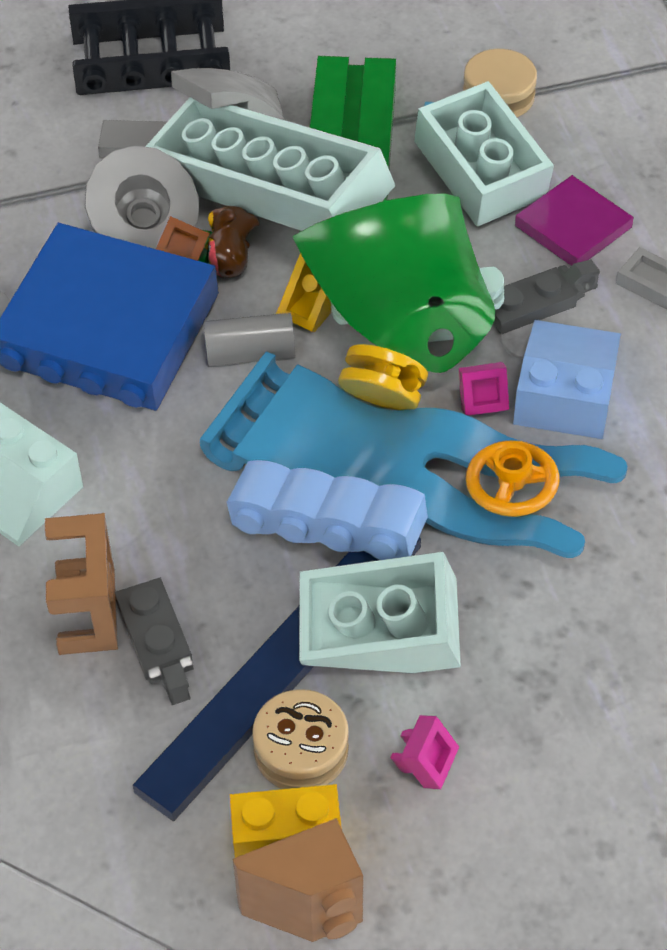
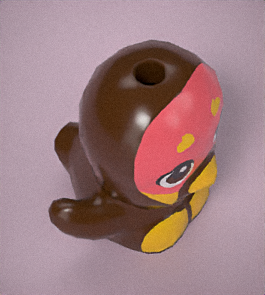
M227 206L212 210L208 214V222L212 228V234L205 245V249L208 251L209 264L215 265L216 275L219 277L232 278L239 276L245 270L248 263L247 248L250 247V243L246 238L254 227L260 225L259 219L254 214L248 213L243 208L237 206Z

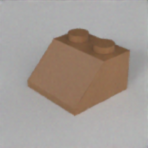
M337 818L233 858L238 907L241 914L245 917L311 942L324 937L328 939L341 938L352 932L357 924L363 922V873Z

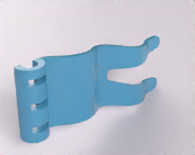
M267 351L200 438V447L206 457L217 466L228 471H239L248 461L265 460L278 463L290 470L308 468L324 472L334 478L352 476L368 480L378 486L394 484L410 487L425 494L428 515L425 523L460 539L496 546H534L564 558H575L584 550V536L561 522L542 515L529 514L508 517L494 514L485 510L473 499L464 495L448 482L425 468L426 463L433 458L449 460L467 468L471 459L483 448L501 441L520 440L508 437L473 417L447 409L416 408L387 410L368 405L348 395L325 377L297 364L290 374L285 373L277 366L275 361L276 355ZM264 382L270 388L277 391L276 394L268 391L262 383ZM242 410H244L252 418L256 419V421L252 422L248 420L241 413ZM222 439L228 445L235 448L234 451L225 448L220 443V440ZM533 444L543 449L552 457L557 465L560 477L581 476L607 483H618L626 477L628 468L626 461L622 457L600 448L587 445L545 446ZM532 459V464L540 467V465ZM485 464L480 473L498 478L495 472Z

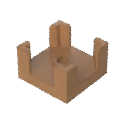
M105 513L45 518L46 540L85 537L86 558L57 560L55 562L56 579L46 582V603L50 614L90 611L94 628L58 633L56 645L59 655L118 650L116 598L114 593L116 592L115 568Z

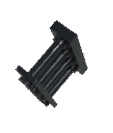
M117 0L68 5L73 45L84 44L85 59L72 62L76 93L78 95L172 87L171 71L192 68L230 70L229 48L216 47L214 32H224L222 0ZM199 34L201 49L177 51L176 36ZM161 37L162 52L139 54L138 39ZM122 41L123 56L100 58V42Z

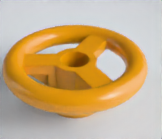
M509 440L493 443L480 450L471 459L467 467L465 480L469 494L482 508L497 515L518 517L532 514L548 505L557 493L560 476L555 461L543 449L528 442ZM532 459L536 461L540 465V467L533 465ZM485 464L498 476L500 487L495 498L488 495L480 484V472ZM545 482L543 489L535 497L523 502L510 503L514 492L522 489L526 484Z

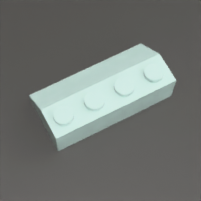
M0 403V534L17 546H20L45 523V518H51L83 488L76 452Z

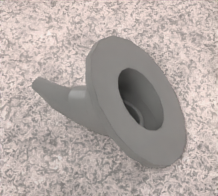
M133 145L112 151L96 164L86 183L85 210L92 230L95 233L156 249L170 216L194 227L196 226L199 214V196L192 177L177 159L157 148Z

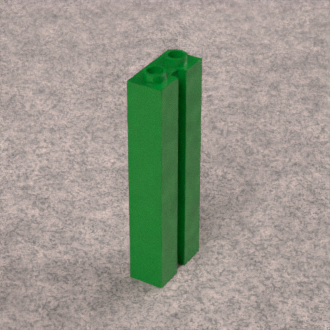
M318 56L310 128L380 148L389 171L396 91V59L365 57L364 65H350L349 57Z

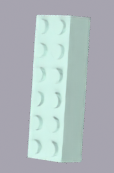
M191 97L145 146L157 148L177 159L192 177L199 197L226 206L241 207L248 213L300 231L341 213L382 202L395 187L384 156L378 147L233 105L211 109Z

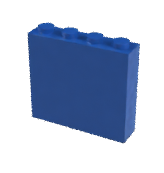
M58 222L0 317V365L10 371H23L40 376L50 383L56 384L60 382L77 387L90 395H104L120 400L131 407H144L157 411L219 294L215 265Z

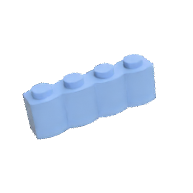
M265 460L247 462L226 502L232 525L247 534L276 533L292 543L321 542L337 552L366 551L379 560L411 556L428 518L425 494L410 487L394 484L378 486L368 480L352 476L334 478L324 472L308 468L290 470L283 465Z

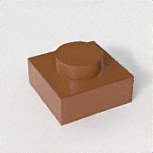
M170 216L156 249L198 261L210 233Z

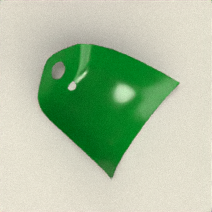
M437 193L385 200L328 218L292 237L318 284L350 326L376 346L404 354L422 364L429 372L442 373L453 368L482 341L495 320L494 303L473 252L461 209L460 197L447 193ZM433 296L440 297L444 302L438 307H429L428 304L429 299ZM438 329H447L453 335V346L445 355L434 356L428 349L429 337Z

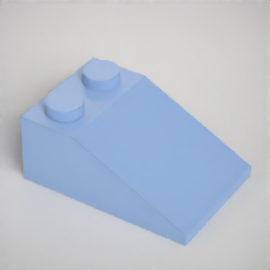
M534 320L518 382L513 425L603 439L621 333Z

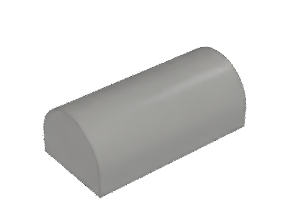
M291 312L203 321L208 367L258 362L266 351L276 355L275 360L295 358V340Z

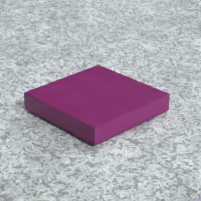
M571 175L519 212L515 217V226L572 266L574 263L591 259L631 229L634 217Z

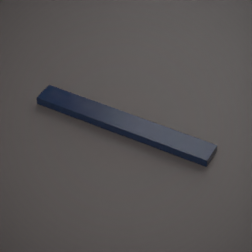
M420 537L411 556H414L421 548ZM366 551L348 552L336 566L379 561V559ZM300 605L133 784L134 793L173 822L253 735V724L262 706L274 696L293 690L314 667L302 665L299 661Z

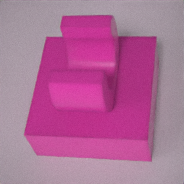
M503 362L459 368L461 408L465 415L509 410L507 367Z
M419 715L414 729H406L400 735L406 743L403 753H392L390 758L401 772L413 773L423 788L441 789L458 752L459 745L437 716Z

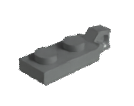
M590 259L574 263L570 268L567 265H562L558 268L554 267L505 285L504 302L499 309H495L494 325L500 333L504 334L534 323V320H542L576 307L577 300L583 298L585 292L598 287L597 282L600 270Z
M161 577L114 592L117 606L145 679H149L151 684L162 680L171 705L190 700L189 683L185 672L194 670L192 654Z

